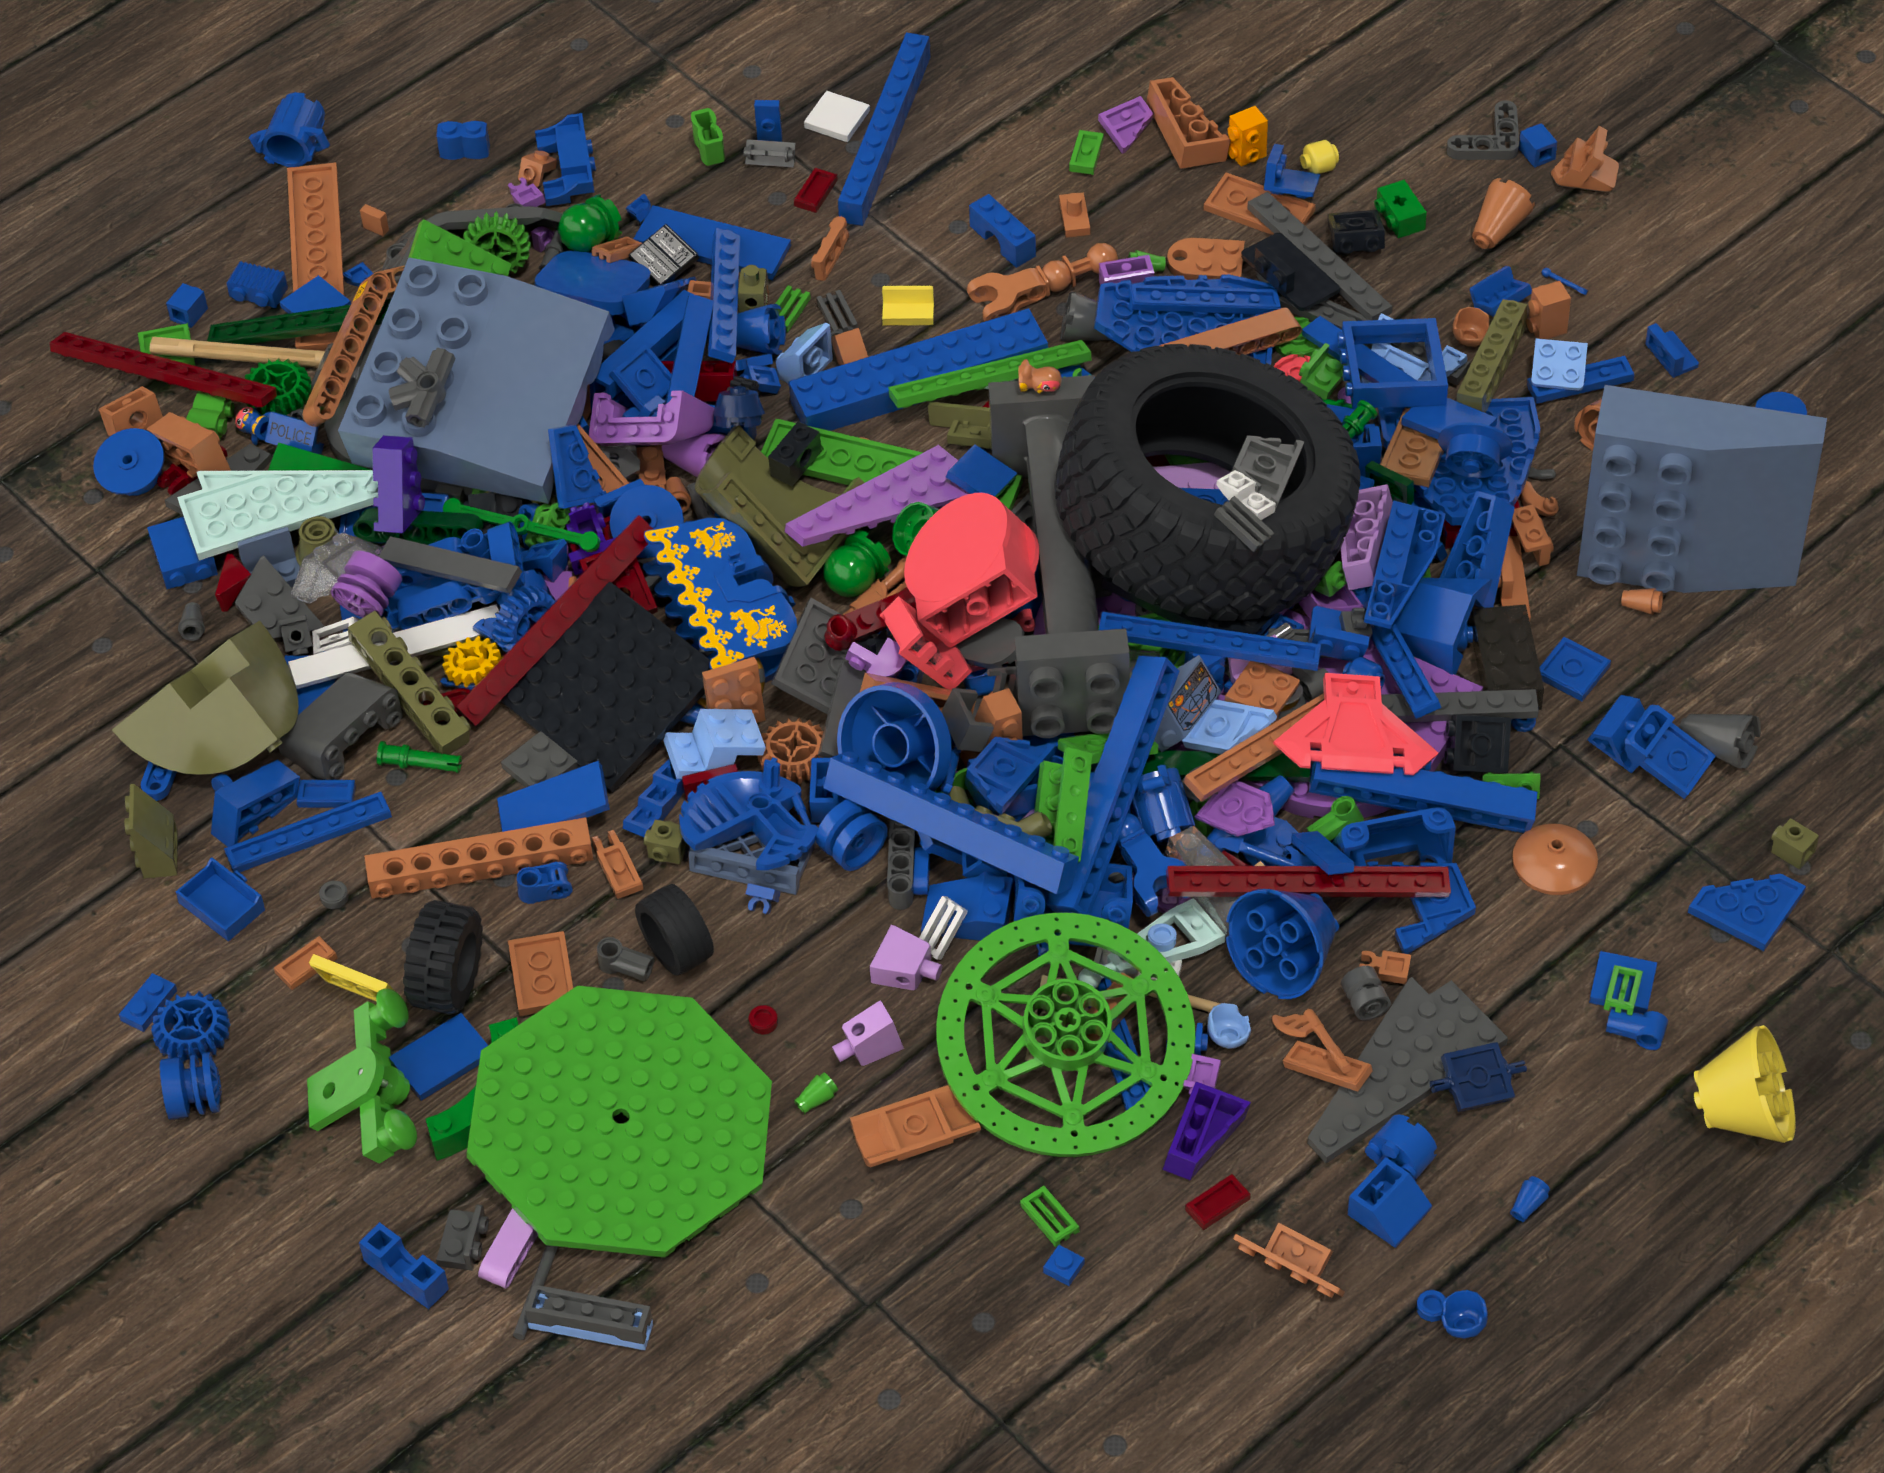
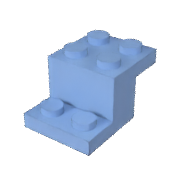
M700 709L692 733L666 732L663 740L677 779H682V776L732 765L735 763L737 755L763 756L766 748L754 714L749 709Z

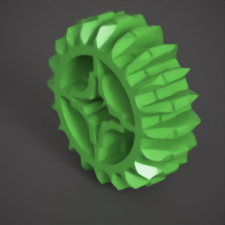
M497 211L494 213V217H490L486 212L484 220L477 216L475 223L470 222L468 230L464 232V240L511 263L510 271L516 273L518 266L523 267L525 265V260L529 258V249L531 248L529 234L524 232V224L517 225L518 220L516 217L509 220L507 213L503 217H499ZM495 239H497V245H499L498 251L496 250V245H494Z

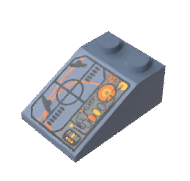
M1200 655L1177 668L1180 672L1154 739L1161 752L1186 738L1221 693Z

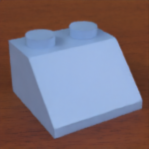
M823 323L807 329L800 337L793 341L792 345L784 353L778 356L776 367L780 380L789 384L791 380L821 372L833 360L830 324Z

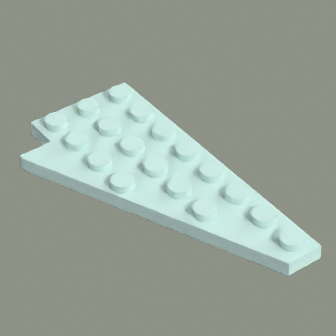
M373 470L198 471L197 475L202 490L177 498L198 559L202 560L238 548V542L284 527H288L289 531L299 529L301 524L311 517L322 516L331 519L373 505V498L378 497V481H373Z

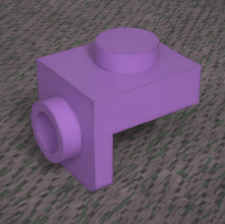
M1192 1054L1191 1059L1193 1061L1190 1073L1183 1084L1184 1088L1189 1090V1095H1191L1195 1082L1215 1088L1221 1066V1060Z

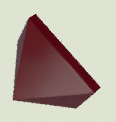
M233 554L226 555L215 592L222 612L229 610L251 575Z

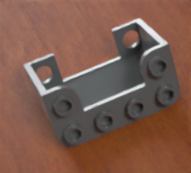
M351 672L344 674L298 715L293 728L280 738L283 742L279 746L280 754L318 780H334L340 777L345 768L343 751L349 745L354 744L359 736L369 727H373L377 721L381 727L389 729L395 727L403 718L397 690Z

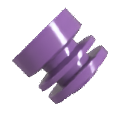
M354 551L344 567L346 574H341L338 577V583H335L330 591L331 595L342 607L363 618L373 611H376L381 617L384 613L383 609L389 604L387 597H392L402 582V576L396 568L382 558L369 552Z

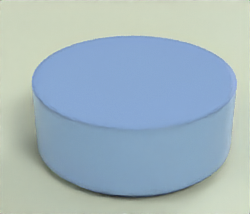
M1156 924L1148 931V942L1159 952H1166L1173 949L1176 945L1177 934L1175 929L1168 924Z

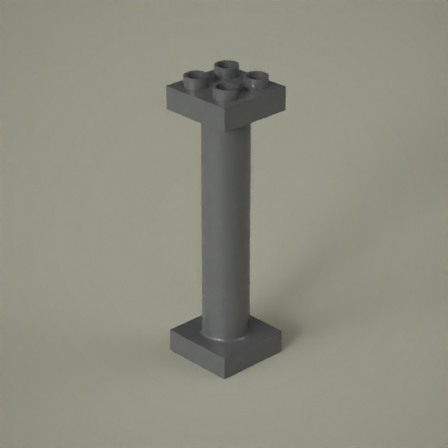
M1094 375L1061 377L1059 389L1040 394L1034 389L1021 392L1019 380L988 383L991 455L1017 472L1018 475L1028 478L1034 533L1039 543L1038 571L1045 634L1015 636L1017 704L1022 712V736L1036 735L1041 738H1053L1061 733L1087 731L1096 734L1110 733L1114 718L1121 705L1123 694L1130 680L1126 628L1099 630L1092 561L1086 559L1075 546L1076 542L1071 540L1063 526L1064 521L1060 519L1056 506L1057 499L1055 498L1056 471L1063 440L1073 414L1086 389L1093 381Z

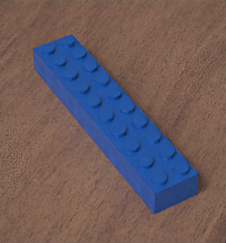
M1028 308L789 381L790 402L801 423L832 431L903 409V407L897 408L889 397L888 387L1048 348V342Z

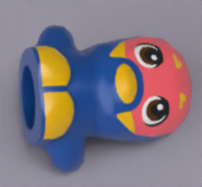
M244 407L236 415V427L243 433L252 434L251 441L254 445H257L258 440H265L270 412L262 415L255 408Z

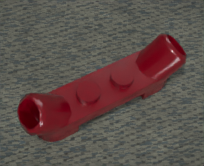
M906 587L896 594L845 615L836 614L832 616L827 623V630L824 634L826 643L832 649L842 651L850 648L853 642L857 643L863 638L887 629L888 626L885 620L880 617V614L898 596L916 609L915 596Z

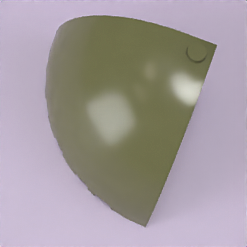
M258 621L228 639L193 669L166 685L113 728L112 731L132 751L160 767L186 774L220 773L247 763L265 749L271 753L283 743L280 738L293 728L298 717L297 690L283 654L262 622Z

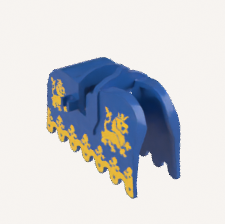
M704 518L675 526L645 531L644 538L648 544H660L664 547L657 552L655 560L643 563V571L647 576H660L662 578V581L655 585L654 591L658 597H670L673 600L666 605L665 615L671 619L680 618L683 620V623L676 627L675 633L684 640L691 639L694 642L692 646L697 650L714 651L707 657L710 659V669L755 657L759 658L763 665L765 683L772 680L797 628V619L792 609L795 606V602L781 586H772L773 573L760 555L757 556L746 531L738 524L724 518Z

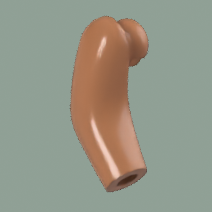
M1526 481L1520 495L1523 506L1533 504L1537 514L1551 517L1556 515L1559 509L1556 498L1550 497L1549 500L1538 495L1531 482Z

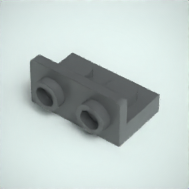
M476 1205L475 1212L450 1209L436 1259L439 1267L473 1271L475 1260H479L482 1254V1242H480L482 1234L487 1233L489 1226V1217L485 1216L483 1205Z

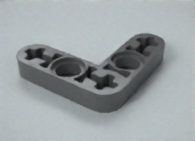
M1506 100L1498 102L1494 110L1495 135L1452 136L1447 141V155L1456 160H1510L1515 158L1519 150L1516 105ZM1504 112H1507L1508 118H1504ZM1506 127L1512 129L1513 131L1503 132L1500 129ZM1505 142H1509V148H1506ZM1486 145L1489 148L1486 150H1480L1477 148V146Z

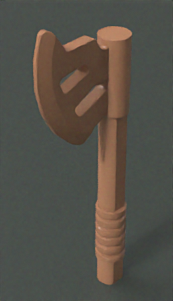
M1312 1009L1305 1010L1303 1015L1272 1016V1022L1275 1027L1287 1035L1306 1037L1314 1031L1343 1073L1351 1071L1347 1058L1335 1044Z

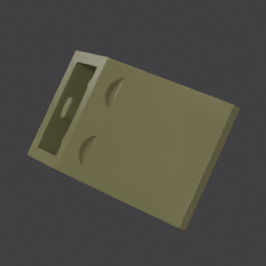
M130 784V796H125V807L127 813H129V818H125L124 825L126 835H130L131 851H135L136 868H141L144 879L177 876L178 829L174 815L138 786Z

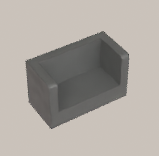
M953 688L941 711L958 750L982 752L994 730L992 723L976 722L971 709L978 697L976 690Z

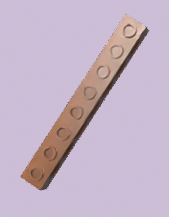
M586 817L364 856L372 899L386 898L402 893H414L431 888H443L459 883H471L488 878H499L505 875L517 874L526 867L541 866L552 862H564L566 865L594 860Z

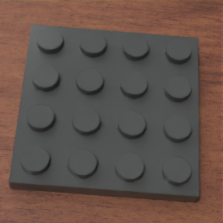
M810 598L805 605L797 628L786 648L771 684L828 715L839 665L843 661L849 662L845 659L849 648L838 651L832 649L826 643L824 634L827 630V623L832 616L840 613ZM875 633L871 636L859 640L857 644L868 639H874L879 634Z

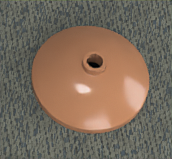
M1552 823L1538 825L1523 833L1514 846L1512 861L1516 874L1530 888L1544 894L1565 895L1584 888L1593 879L1597 870L1598 856L1591 840L1581 831L1567 825Z

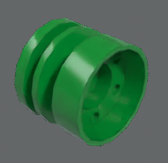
M922 502L910 503L903 508L897 516L893 527L895 548L901 554L907 556L921 528L940 509Z

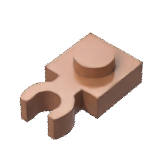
M1383 950L1382 957H1378L1371 951H1362L1361 961H1366L1370 964L1360 963L1359 967H1373L1381 981L1406 984L1411 962L1410 954Z

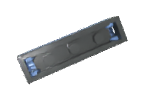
M533 1284L525 1309L529 1329L646 1350L653 1327L650 1306Z

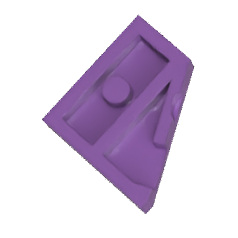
M1139 96L1100 113L1098 121L1123 154L1151 122L1153 112L1143 98Z

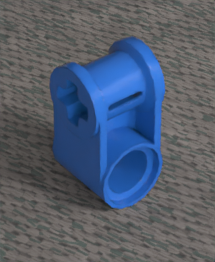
M552 862L546 865L521 869L517 874V888L520 900L527 904H533L569 896L573 888L567 879V865L564 862Z

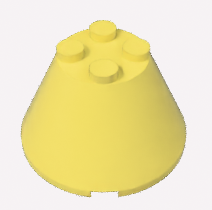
M1766 1026L1754 1027L1702 1069L1694 1071L1695 1082L1699 1089L1698 1092H1694V1099L1697 1108L1704 1110L1705 1123L1709 1129L1719 1128L1785 1143L1793 1140L1795 1135L1794 1101L1792 1090H1785L1782 1073L1787 1072L1783 1057L1776 1040Z

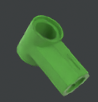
M1342 796L1333 802L1331 811L1308 826L1306 830L1307 832L1318 831L1331 841L1346 825L1364 821V818L1354 799L1349 796Z

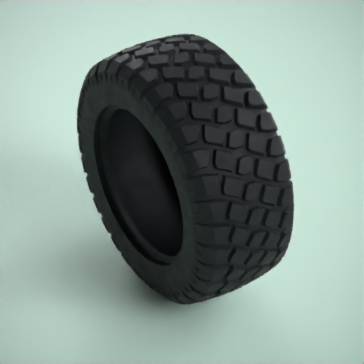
M1164 344V346H1152L1140 349L1139 352L1133 351L1121 356L1118 361L1111 362L1103 368L1101 373L1097 374L1086 389L1069 423L1060 451L1055 480L1056 506L1060 519L1064 521L1063 526L1071 540L1076 542L1075 546L1086 559L1093 561L1091 565L1102 575L1108 578L1111 577L1113 579L1112 582L1125 591L1134 592L1137 598L1152 605L1157 603L1160 605V608L1178 614L1185 612L1190 617L1209 619L1211 617L1213 620L1220 621L1261 618V616H1270L1282 612L1285 608H1290L1302 601L1304 597H1307L1316 588L1322 577L1329 570L1344 542L1343 537H1346L1357 504L1360 488V469L1357 452L1353 447V442L1347 430L1342 426V422L1335 413L1327 407V404L1311 390L1307 391L1308 387L1292 376H1286L1285 372L1268 363H1260V360L1245 354L1238 355L1235 351L1218 347L1211 349V346ZM1247 436L1280 438V444L1294 445L1296 440L1304 441L1302 450L1275 512L1261 520L1274 532V535L1255 552L1214 516L1215 511L1223 505L1198 498L1178 488L1160 475L1146 457L1165 454L1188 456L1205 460L1232 472Z

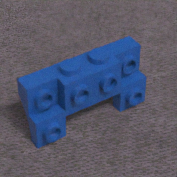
M582 113L567 115L554 126L536 130L538 151H545L547 153L558 152L562 175L558 179L543 182L546 206L571 203L570 196L593 193L592 172L596 171L594 157H589L590 154H593L591 139L586 140Z

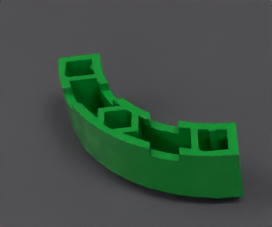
M517 1017L490 1024L491 1043L518 1026ZM476 1086L454 1106L437 1115L425 1118L437 1161L468 1148Z

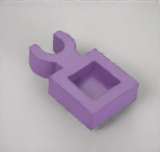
M520 178L521 184L518 186H514L512 183L508 184L515 203L521 204L524 207H537L546 203L541 191L534 184L527 185L525 178Z

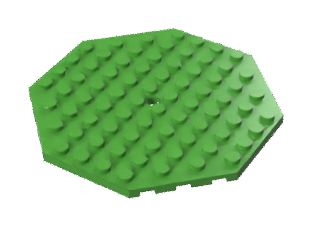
M576 986L481 1050L467 1159L474 1166L477 1165L485 1174L486 1180L500 1195L503 1194L512 1204L514 1211L526 1224L529 1223L538 1233V1237L545 1245L667 1257L675 1251L678 1245L685 1240L689 1241L706 1229L707 1225L713 1220L723 1217L737 1207L739 1202L748 1195H753L762 1189L772 1081L693 998ZM622 1112L629 1120L624 1124H619L613 1120V1117Z

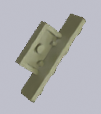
M939 402L929 403L930 425L950 427L947 434L948 444L973 446L975 444L978 447L991 448L989 408Z

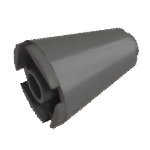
M1070 291L1065 306L1067 309L1062 320L1061 341H1113L1094 329L1097 301L1078 292Z
M1689 714L1686 718L1682 719L1679 727L1715 754L1716 758L1740 769H1746L1752 762L1758 746L1753 745L1755 736L1760 737L1761 734L1759 717L1752 714Z

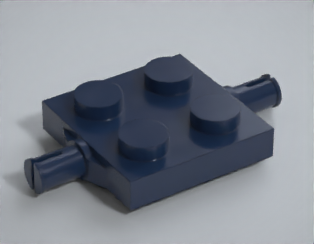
M1498 1042L1443 1054L1441 1061L1445 1070V1078L1430 1081V1088H1432V1093L1449 1089L1453 1095L1457 1111L1462 1112L1513 1100L1515 1094L1511 1084V1075L1526 1072L1527 1067L1526 1065L1524 1066V1060L1508 1064L1501 1054Z

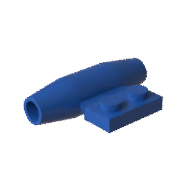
M1279 775L1258 788L1269 793L1271 796L1275 825L1238 837H1243L1244 842L1289 858L1291 855L1285 850V847L1291 846L1298 850L1291 843L1292 833L1298 832L1286 820L1275 816L1295 791L1291 784L1283 776ZM1214 828L1197 851L1209 865L1214 866L1220 862L1218 858L1223 850L1230 854L1234 853L1224 848L1217 849L1214 845L1215 841L1219 838H1235L1237 836ZM1243 853L1245 861L1250 866H1255L1260 861L1265 866H1275Z

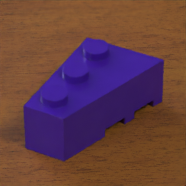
M383 435L373 447V481H378V497L373 498V506H378V522H374V531L404 533L424 509L425 498L421 493V474L417 468V450L414 448L413 437Z

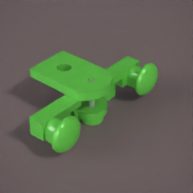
M388 988L378 991L376 1005L367 1001L354 1009L356 1049L307 1078L310 1128L319 1131L360 1106L362 1154L364 1157L379 1164L392 1157L394 1152L399 1149L409 1150L413 1148L417 1141L416 1127L411 1118L403 1111L394 1109V1105L402 1103L407 1097L410 1090L409 1080L404 1077L401 1070L391 1066L389 1061L391 1056L390 1048L379 1043V1041L386 1039V1031L388 1029L404 1027L409 1017L404 999L397 992Z

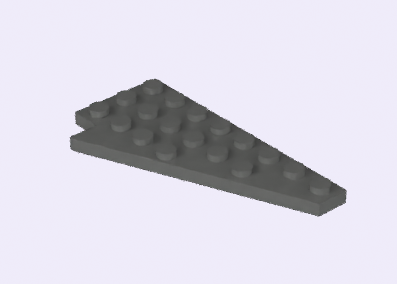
M1412 977L1409 978L1357 1059L1371 1064L1373 1072L1358 1092L1340 1086L1308 1136L1307 1144L1325 1163H1328L1384 1126L1392 1116L1404 1113L1431 1095L1430 1081L1445 1078V1070L1441 1061L1443 1054L1498 1042L1499 1047L1502 1048L1507 1045L1508 1037L1452 980L1433 993L1428 994Z

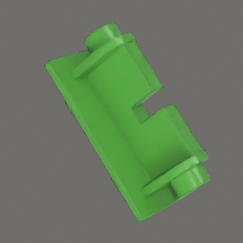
M1488 772V774L1482 775V781L1498 782L1505 786L1524 787L1528 790L1536 791L1537 799H1539L1540 773L1491 774V772Z

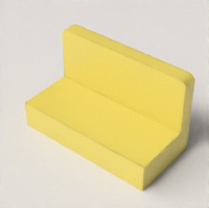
M933 286L882 287L883 325H933Z

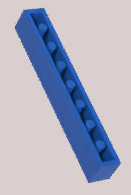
M1313 762L1309 786L1310 793L1336 798L1349 796L1357 802L1410 812L1430 808H1443L1451 814L1453 820L1520 833L1531 830L1536 814V791H1531L1524 787L1505 786L1498 782L1474 780L1467 776L1447 775L1441 771L1420 770L1414 776L1404 775L1403 768L1394 767L1393 774L1321 769L1320 762Z

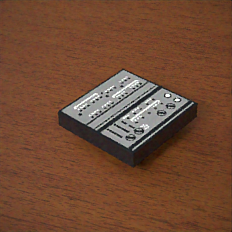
M665 224L629 254V258L632 262L647 267L651 272L650 279L659 286L672 282L699 259V255L675 231Z

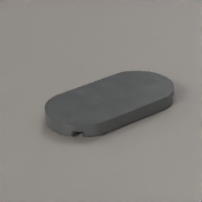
M1001 618L958 643L957 647L968 664L987 669L1002 668V664L1006 662L1010 664L1015 661V636H1024L1025 632L1016 621Z

